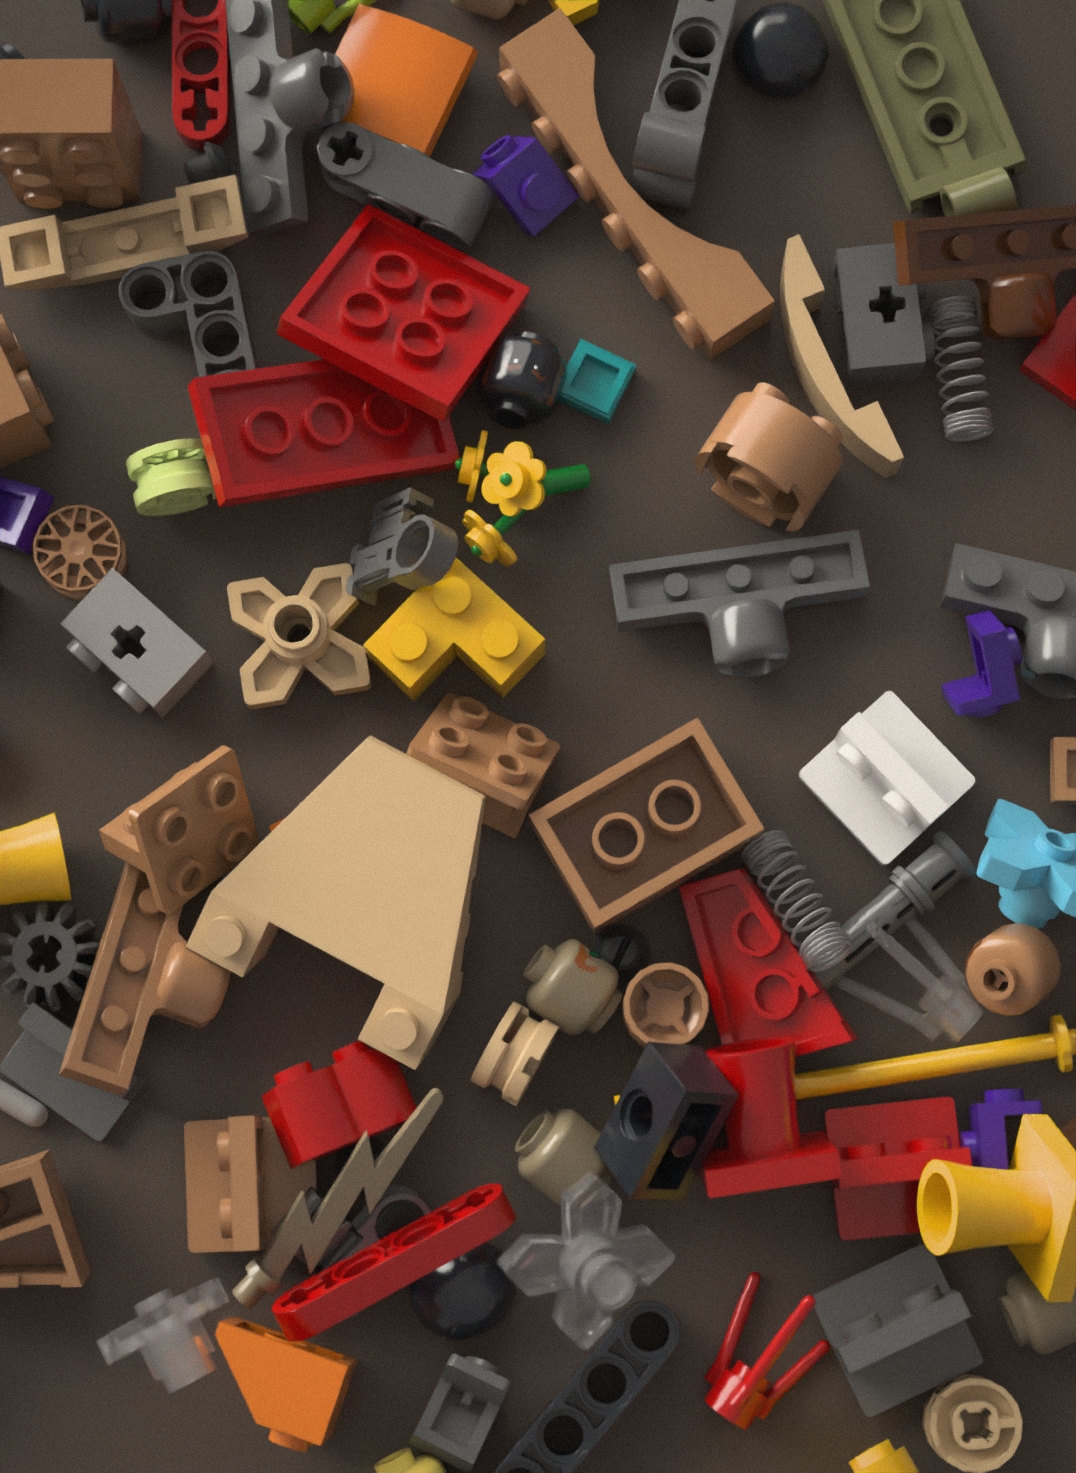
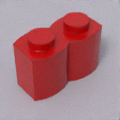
M357 1041L331 1053L335 1062L333 1065L314 1071L310 1061H306L273 1076L277 1086L266 1092L261 1098L290 1169L358 1143L365 1130H367L368 1137L371 1138L403 1125L415 1111L416 1106L397 1060L375 1048L371 1049V1046L362 1041Z

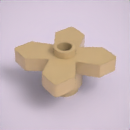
M343 563L313 568L300 593L287 597L264 577L228 584L227 593L234 625L265 641L239 669L244 701L250 709L286 704L305 669L335 696L366 691L371 688L372 682L368 657L364 647L335 632V629L359 604L357 598L346 592L347 579L354 574L350 564ZM298 629L310 631V634L304 640L294 643L289 642L290 636L294 631Z

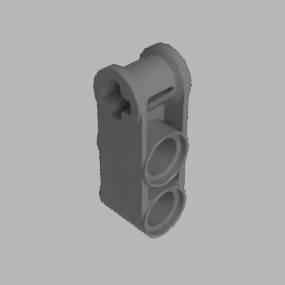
M350 122L336 123L328 127L320 136L317 149L321 163V174L323 181L330 190L361 205L367 206L369 203L459 251L467 252L470 250L496 197V193L490 185L470 173L449 168L434 161L425 153L413 147L395 143L362 128L358 124ZM350 153L357 154L358 161L348 159L344 166L337 165L336 158L346 160Z

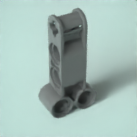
M679 0L651 108L649 113L645 112L643 115L633 156L632 168L634 170L630 186L644 201L685 211L690 210L702 160L701 153L706 128L734 24V9L737 0ZM690 51H697L704 54L706 57L692 58L690 56H687L685 53ZM675 104H684L691 107L693 110L689 112H678L676 110H673L670 106Z

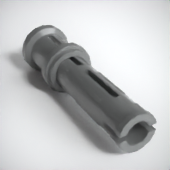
M941 830L932 837L933 845L906 868L897 866L891 871L892 876L888 878L890 885L840 926L852 942V948L849 954L838 964L826 970L814 972L826 991L916 914L919 917L931 914L936 909L935 901L962 878L970 880L976 875L977 870L972 862L948 835Z

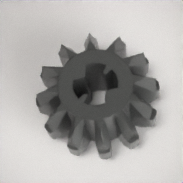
M38 902L35 909L36 923H33L23 912L17 911L12 916L14 924L21 931L17 938L9 933L0 932V944L12 948V955L0 956V971L16 970L6 979L3 989L6 993L13 995L26 988L23 996V1005L28 1008L33 1002L41 1004L46 995V1001L50 1010L60 1012L63 1011L65 1005V989L76 1001L82 1002L85 988L78 981L82 976L89 979L93 966L87 965V961L89 958L96 957L100 942H84L94 934L97 925L89 918L74 925L77 909L69 904H64L54 919L51 905L47 902ZM46 943L56 948H59L61 943L63 947L56 954L60 965L55 970L43 965L40 969L38 967L44 960V955L40 949Z

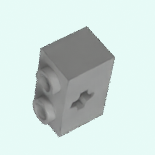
M114 568L103 577L60 623L70 636L74 638L66 648L93 673L101 665H104L120 681L112 689L139 714L149 706L163 719L214 664L207 652ZM128 638L133 642L141 643L146 650L139 659L130 653L126 654L125 650L121 647Z

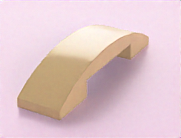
M230 175L176 187V197L62 223L56 215L1 226L0 260L5 287L8 290H30L97 283L122 278L132 267L143 263L202 251L217 252L248 237L238 178L236 175Z
M798 234L787 240L780 277L781 320L792 364L806 395L819 416L832 422L842 432L843 440L841 443L866 466L885 478L897 474L904 459L903 453L879 402L876 401L854 410L809 315V313L820 309L825 288Z

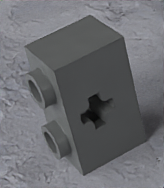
M895 243L836 249L831 266V276L845 387L919 380L926 365V359H933L935 353L931 321H921L919 299H926L927 283L898 286ZM885 305L887 316L894 317L893 322L884 323L882 314L874 312L876 306Z

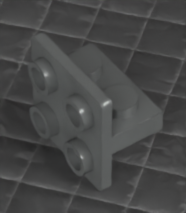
M920 1243L812 1294L816 1300V1304L813 1307L858 1405L862 1413L867 1417H873L983 1363V1356L965 1319L972 1316L959 1291L950 1289L935 1255L928 1250L925 1243Z

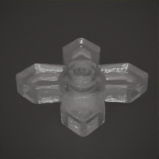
M588 1172L560 1195L562 1235L522 1234L497 1261L498 1266L528 1297L556 1291L552 1319L583 1350L589 1349L613 1325V1310L621 1308L632 1298L636 1286H651L675 1260L674 1253L645 1224L617 1229L622 1200L594 1172Z

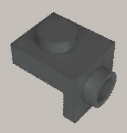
M451 1354L409 1444L469 1473L511 1386V1382L500 1376L499 1370L484 1359L474 1356L464 1358L457 1354Z

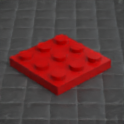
M368 203L281 315L276 334L444 422L488 360L497 341L504 337L525 307L531 288Z

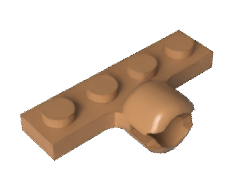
M125 862L59 1072V1075L118 1096H122L129 1088L150 1016L161 1015L198 1029L205 1027L210 1020L214 1019L222 1006L228 990L231 973L230 970L186 947L187 941L178 932V922L183 905L169 915L158 910L146 873Z

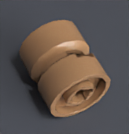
M656 963L639 971L628 984L622 1003L623 1024L629 1036L642 1048L646 1047L648 1041L689 1045L704 1027L709 1012L708 994L701 980L688 968L674 963Z

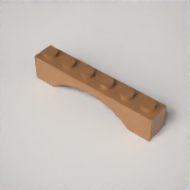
M557 9L499 47L500 73L497 74V80L503 92L514 106L517 107L523 103L535 119L531 123L532 129L541 145L551 155L556 151L560 153L570 167L566 174L572 187L585 203L593 199L605 215V218L602 219V225L616 248L620 251L628 248L641 265L637 269L638 276L649 294L655 300L664 297L677 315L673 318L674 326L688 347L695 349L700 346L708 359L712 360L770 321L775 300L739 251L708 243L676 227L649 207L625 180L608 151L597 119L594 95L595 54L562 9Z

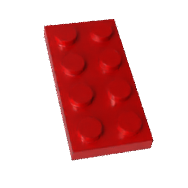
M324 359L195 377L188 385L219 508L453 470L456 460L460 458L449 416L442 422Z

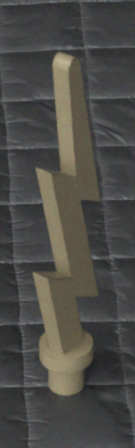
M434 1088L430 1090L375 1161H373L368 1133L365 1130L312 1220L310 1219L303 1190H301L262 1257L253 1258L245 1267L248 1274L232 1290L233 1295L242 1305L251 1309L266 1293L274 1295L284 1285L281 1277L301 1244L311 1275L362 1189H364L368 1212L371 1214L442 1104L444 1097L439 1089Z

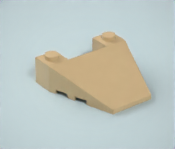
M370 735L211 891L186 947L241 977H244L266 956L278 928L384 983L382 991L358 1040L416 1070L434 1047L461 993L463 978L461 967L465 938L468 936L471 914L468 911L472 880L476 875L485 795Z

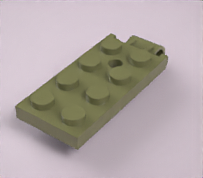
M822 0L909 214L920 211L923 206V200L940 195L945 216L1017 210L1015 191L1006 171L1010 170L1012 177L1024 174L1026 159L960 0ZM935 118H945L951 123L952 132L946 136H937L931 131L929 123Z

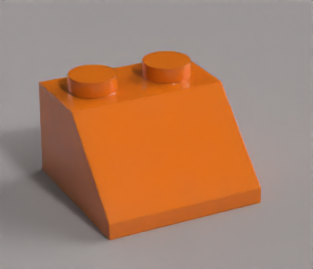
M237 1316L219 1321L215 1336L256 1424L271 1429L268 1440L300 1452H307L308 1446H313V1444L322 1446L333 1434L358 1359L306 1340L289 1341L283 1332Z

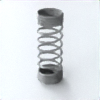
M968 296L943 298L931 303L927 308L928 319L932 323L933 332L938 335L935 337L934 342L935 349L940 352L936 355L934 362L942 367V369L938 372L936 378L945 384L938 393L940 397L948 400L941 408L942 413L947 415L942 421L945 429V438L958 442L980 439L994 431L992 427L994 425L991 417L992 413L989 408H975L956 413L946 411V407L954 402L978 401L989 396V393L986 391H975L956 397L946 396L943 393L944 390L953 385H974L982 383L987 379L986 376L980 374L961 377L953 381L945 380L941 377L949 369H970L979 367L985 362L981 358L965 359L951 364H944L939 361V358L946 353H966L982 347V344L979 342L960 343L948 348L937 346V341L943 337H963L975 334L980 330L978 326L970 325L978 318V311L976 309V300ZM935 329H942V330L950 329V330H947V331H945V332H942V331H937V330H935Z
M781 830L765 832L747 844L741 855L742 860H744L749 872L758 876V887L767 890L765 898L768 902L775 904L774 914L784 918L782 927L784 930L792 932L791 943L801 947L799 956L807 970L813 972L826 970L838 964L849 954L852 942L847 937L844 929L840 928L839 922H830L819 927L803 943L796 941V933L810 930L822 924L829 918L832 909L826 907L817 909L804 917L795 928L787 926L788 918L801 916L816 908L823 900V894H810L795 903L786 914L779 912V904L790 903L803 897L812 890L815 881L805 879L793 884L804 875L806 866L796 865L788 868L798 857V853L793 851L794 847L788 836ZM793 855V857L787 863H785L790 858V856ZM802 869L801 872L792 879L779 885H775L780 879L785 877L787 874L795 870ZM783 871L769 886L763 885L761 881L762 876H769ZM810 883V885L802 892L790 898L784 899L790 892H792L796 888L804 884ZM793 884L780 895L778 900L771 899V890L781 889ZM818 897V900L812 905L793 913L805 902ZM823 912H827L819 920L815 921L812 924L802 927L808 920H810L814 916Z

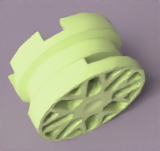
M188 438L154 444L135 452L126 460L129 478L131 481L137 482L138 486L133 497L139 514L146 516L179 514L208 505L206 496L211 493L213 499H217L201 439Z

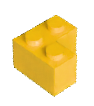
M455 557L450 570L442 580L434 585L416 589L363 644L368 660L413 702L456 657L465 663L503 699L546 654L545 638L457 557Z

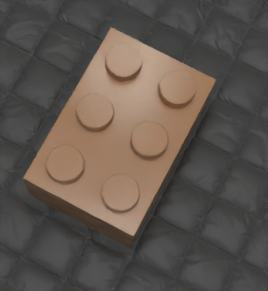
M0 59V169L17 200L25 202L28 206L40 209L57 208L62 205V201H86L90 206L105 209L120 207L124 201H140L142 130L114 60Z
M698 717L529 814V823L594 935L743 849L749 842L762 835L764 831L763 825Z

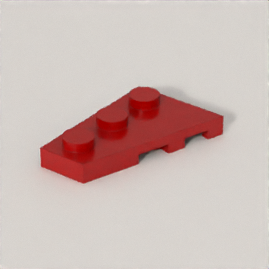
M736 869L679 887L722 1045L757 1038L792 1037L796 1039L795 1057L859 1040L815 973L807 970L799 956L800 950L791 943L790 935L783 929L782 923L774 914V911L746 869Z

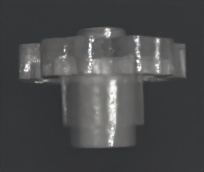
M218 1277L200 1286H196L175 1298L170 1288H167L135 1305L134 1309L138 1315L137 1318L108 1333L105 1337L97 1340L96 1343L108 1366L140 1351L155 1382L162 1380L168 1393L171 1394L217 1369L210 1355L216 1349L200 1318L213 1312L230 1300Z

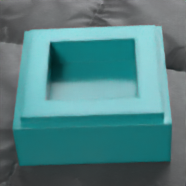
M580 339L566 367L567 377L559 401L609 425L636 372L637 365Z

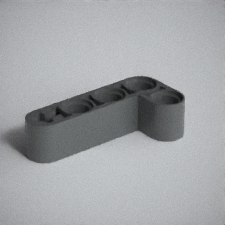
M202 251L143 263L132 267L123 275L119 284V298L132 325L139 332L149 336H162L190 330L199 377L258 369L244 294L234 266L225 255L215 251ZM220 278L227 282L225 290L215 297H203L197 294L200 285L206 280ZM152 290L166 293L163 303L152 310L137 308L138 300L144 293ZM222 336H231L239 340L237 348L227 356L216 357L208 353L211 344Z

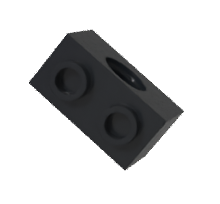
M648 1041L594 1149L629 1198L683 1201L739 1094L707 1056L701 1046Z

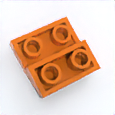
M359 4L335 53L347 66L355 90L354 103L350 112L338 123L350 122L358 124L377 135L395 143L413 147L430 157L479 53L474 47L438 30L383 10Z

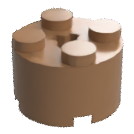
M758 383L752 392H743L735 397L695 457L694 465L700 477L706 468L716 479L710 490L738 513L767 527H771L776 518L790 521L785 531H796L803 526L842 466L843 459L838 446L843 440V434L829 420L818 416L810 418L790 405L787 396L778 388L767 383Z

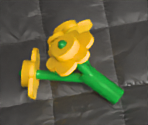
M482 430L477 448L465 446L463 457L455 462V467L460 470L457 483L469 485L466 502L472 503L479 475L485 476L482 483L483 497L489 503L499 504L500 510L504 515L491 526L486 524L477 513L469 509L464 513V519L462 520V523L469 531L464 538L475 556H479L489 564L497 559L502 565L508 567L510 564H514L518 558L511 547L503 541L502 535L528 510L537 509L543 503L545 496L588 488L591 481L590 472L585 464L547 470L543 461L533 459L532 449L524 442L510 443L505 448L504 453H494L488 458L487 463H484L482 459L488 431Z

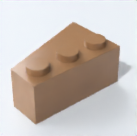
M50 1149L0 1166V1288H18L20 1285L82 1287L91 1274V1269Z

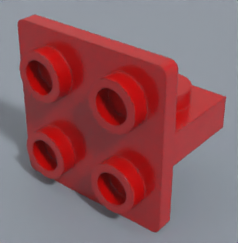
M951 1097L829 1109L824 1113L826 1135L839 1151L843 1178L832 1180L838 1236L841 1240L849 1241L920 1233L917 1217V1193L919 1181L926 1165L930 1161L938 1159L972 1166L970 1147L960 1148L955 1103Z

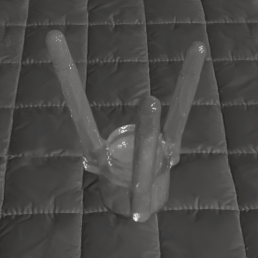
M915 916L905 924L944 975L940 978H936L878 924H868V934L928 989L918 1003L926 1013L923 1015L845 976H842L835 985L855 997L915 1026L932 1041L940 1033H943L953 1043L958 1042L974 1026L986 1009L977 1003L969 991L965 975L959 971L929 931L924 928Z

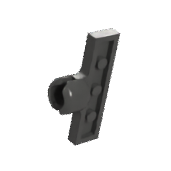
M225 0L245 221L248 234L266 237L309 222L302 157L303 140L310 132L343 120L352 108L355 90L347 66L337 55L330 52L322 53L321 50L316 48L298 56H293L288 0Z
M859 529L609 565V577L618 632L687 622L704 623L709 629L716 669L722 674L734 678H750L776 671L785 664L790 649L784 620L785 611L793 607L864 598L869 596L870 590Z
M955 543L950 556L940 608L967 615L990 610L1001 623L1021 629L1026 637L1020 675L1028 688L1038 695L1049 699L1062 701L1076 700V572Z

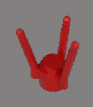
M751 1272L748 1275L718 1356L704 1376V1379L713 1386L703 1400L724 1418L745 1431L748 1430L756 1416L765 1420L776 1402L830 1350V1343L827 1340L819 1341L767 1390L771 1381L765 1377L816 1304L815 1298L807 1295L802 1299L794 1312L791 1313L753 1367L738 1359L732 1369L729 1367L761 1281V1276L758 1272Z

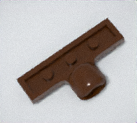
M1076 205L909 219L893 222L898 286L964 279L973 281L980 294L982 332L988 338L997 340L1039 336L1052 332L1056 327L1057 317L1054 291L1056 276L1063 270L1076 269Z

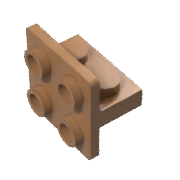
M447 693L411 741L406 754L485 795L482 823L516 839L525 824L543 778L556 759L561 746L559 743L546 738L545 734L538 728L523 723L517 724L489 711L483 703L476 699Z
M225 745L220 746L198 763L194 762L186 769L177 772L172 779L138 803L129 806L121 815L99 829L106 851L146 873L156 908L167 915L173 913L239 864L260 844L236 752Z
M255 1115L234 1116L222 1120L189 1121L184 1125L188 1249L191 1253L265 1250L274 1237L271 1230L291 1209L301 1190L305 1194L312 1186L318 1192L317 1160L290 1169L270 1117ZM316 1211L311 1215L310 1219H312Z

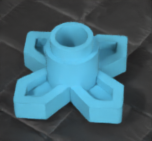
M998 799L987 822L985 836L989 840L979 859L977 876L999 885V893L1001 895L998 904L999 908L1006 917L1015 923L1042 928L1046 925L1048 919L1057 917L1060 910L1076 917V833L1064 834L1058 830L1049 829L1033 811L1006 800Z

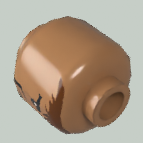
M1015 923L1003 925L977 942L966 958L964 974L968 989L977 1003L992 1013L1011 1016L1025 1013L1052 993L1059 981L1061 963L1057 948L1046 934L1034 926Z

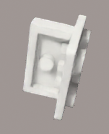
M886 691L862 714L858 712L840 728L834 740L799 772V779L882 866H886L894 860L975 783L974 776L892 691Z

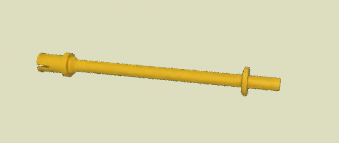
M1059 1014L1051 1016L1049 1033L795 1074L796 1100L1054 1058L1061 1073L1071 1072L1073 1069L1072 1055L1076 1054V1028L1067 1029L1066 1022L1062 1015ZM620 1095L613 1096L615 1105L619 1100Z

